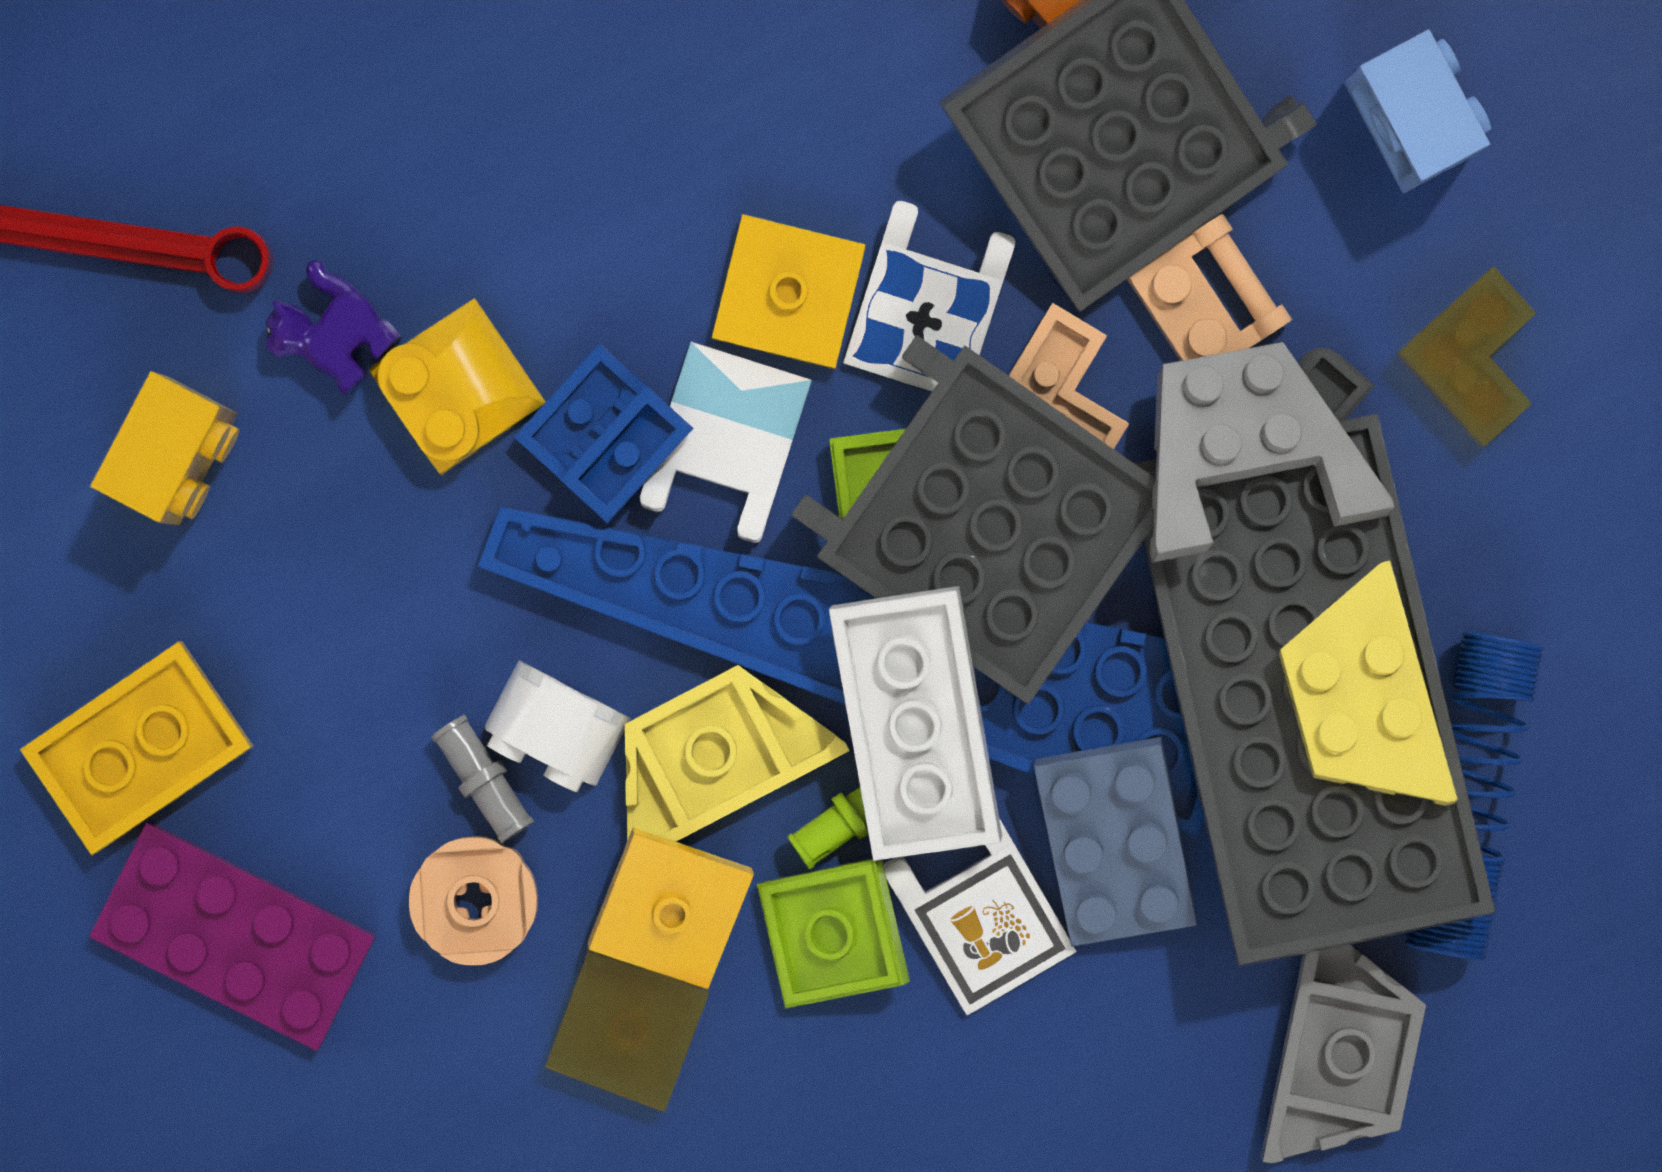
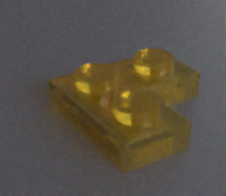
M1493 266L1409 340L1396 354L1480 447H1485L1532 404L1489 356L1537 313Z

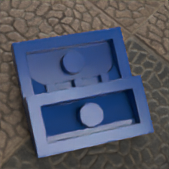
M599 343L514 438L608 523L694 428Z

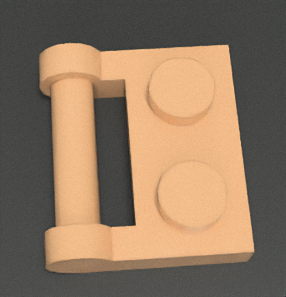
M1223 213L1127 278L1180 361L1248 349L1293 320L1283 304L1276 307L1228 234L1233 228ZM1206 247L1255 320L1254 323L1241 331L1192 258Z

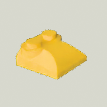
M475 298L407 343L393 348L382 360L368 368L382 393L418 446L441 475L536 412L545 404V400Z

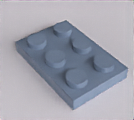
M1158 737L1035 759L1034 770L1071 947L1197 926V913L1162 738Z

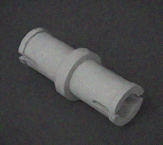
M466 715L458 717L431 736L461 780L462 784L458 789L464 798L470 796L473 798L498 836L497 839L500 844L534 823L532 816L528 815L503 776L508 770L501 760L493 761L468 723Z

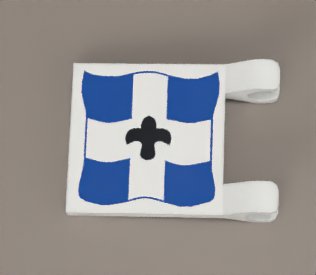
M897 201L893 205L843 363L932 392L938 383L903 360V353L915 336L918 335L953 361L964 345L980 355L1015 247V239L1010 235L994 232L990 236L979 273L906 249L918 215V208L913 204Z

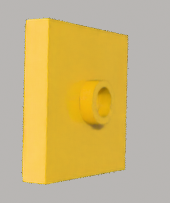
M742 214L712 339L836 369L866 244Z
M633 827L587 942L588 948L591 951L708 989L754 876L751 867Z

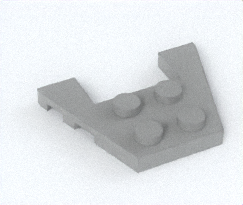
M1283 342L1163 364L1157 374L1154 450H1157L1156 482L1152 488L1154 530L1153 536L1150 539L1152 563L1207 552L1212 546L1213 539L1198 493V487L1313 465L1316 467L1334 527L1386 517L1394 509L1392 497Z

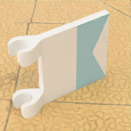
M690 342L670 407L694 429L644 483L640 495L641 506L654 512H662L665 509L676 471L747 493L748 497L739 521L737 534L742 540L759 543L766 527L812 380Z

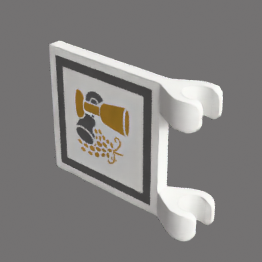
M1001 820V842L986 845L990 855L926 892L923 891L904 857L892 858L883 865L886 879L966 1015L971 1014L1077 952L1074 946L1071 947L1070 939Z

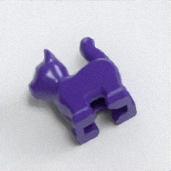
M313 260L306 267L309 282L318 290L330 295L332 298L331 303L319 321L314 324L301 308L281 301H273L274 310L265 321L267 331L265 347L277 358L285 356L303 357L311 366L333 378L337 383L338 390L347 396L367 376L366 371L352 357L354 352L362 345H369V352L377 360L380 356L383 358L398 343L402 336L388 321L381 319L372 302L358 288L345 278L328 272L322 261Z

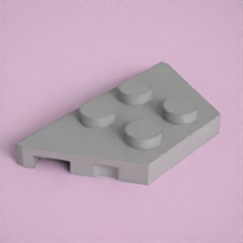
M1351 945L1306 953L1302 956L1260 1156L1263 1162L1273 1164L1284 1161L1283 1158L1316 1149L1322 1151L1338 1147L1354 1139L1366 1136L1372 1138L1399 1131L1401 1128L1426 1004Z

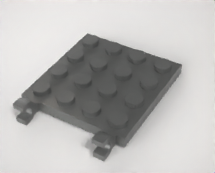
M1081 0L938 101L1072 305L1079 312L1289 165L1279 149L1317 125L1306 105L1302 102L1297 104L1290 95L1272 107L1266 114L1265 120L1261 122L1185 0Z
M916 335L903 353L902 359L938 383L843 520L806 494L798 503L791 516L827 540V543L817 555L820 560L876 599L959 586L973 667L1029 705L1153 528L1152 488L1156 478L964 345L953 361Z

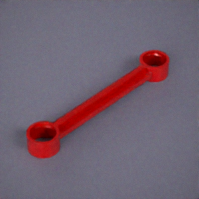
M0 205V243L208 274L218 285L235 293H248L257 290L268 280L273 269V254L270 246L260 235L245 227H228L212 237ZM246 237L258 247L261 256V267L251 280L241 284H234V282L225 279L219 274L216 259L225 243L235 238Z

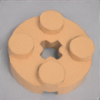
M481 836L454 839L445 843L427 857L415 875L409 893L410 916L414 928L424 941L426 940L429 946L440 953L442 957L461 965L492 963L502 959L521 944L533 925L538 911L536 880L531 869L524 862L523 857L512 847L500 844L495 839ZM470 882L479 883L481 892L490 893L492 897V905L483 907L481 918L477 919L470 918L468 908L457 907L456 896L465 894L468 888L467 883Z

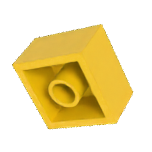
M150 371L90 487L158 523L180 525L184 516L193 519L201 509L210 489V485L203 482L214 459L223 463L238 438L240 429L233 426L238 413L170 377Z

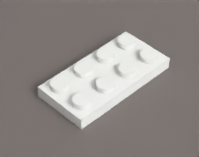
M959 586L832 605L829 613L873 861L1000 843L1002 831Z

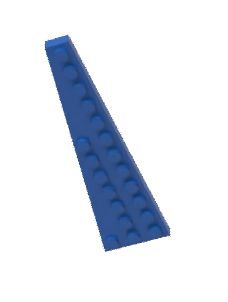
M505 507L499 508L477 566L845 705L829 609L832 605L876 599L840 573ZM1086 622L1029 705L973 667L989 759L1036 776L1034 762L1037 758L1161 737L1179 828L1183 832L1197 836L1204 815L1164 637Z

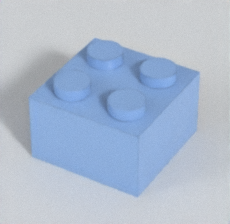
M1429 29L1360 65L1344 81L1349 94L1403 194L1470 159L1490 145L1485 133L1491 130L1486 112L1476 97L1472 96L1466 99L1455 78L1456 75L1461 73L1454 52L1444 39L1436 42Z

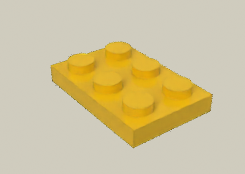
M179 641L22 747L20 751L91 855H94L254 746L183 641Z

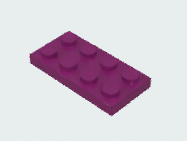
M147 822L89 938L318 1051L377 935L152 822Z

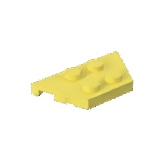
M1382 562L1282 647L1279 652L1312 777L1340 784L1348 782L1366 786L1368 790L1391 795L1399 793L1434 801V804L1443 806L1455 804L1458 800L1391 562Z
M737 665L624 724L627 840L634 827L676 842L850 750L844 740L743 667Z

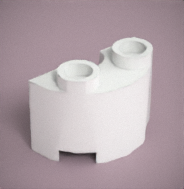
M518 660L484 728L492 734L487 744L489 748L518 763H521L525 754H528L548 765L544 773L546 778L571 791L578 792L583 782L597 785L625 731L624 724L628 723L631 718Z

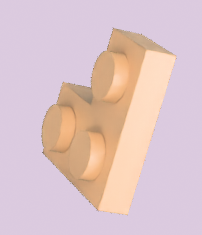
M1052 303L1009 376L1114 449L1129 423L1075 391L1107 335Z

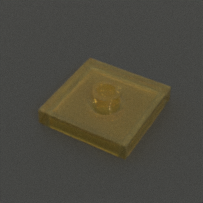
M589 950L545 1068L665 1112L710 990Z

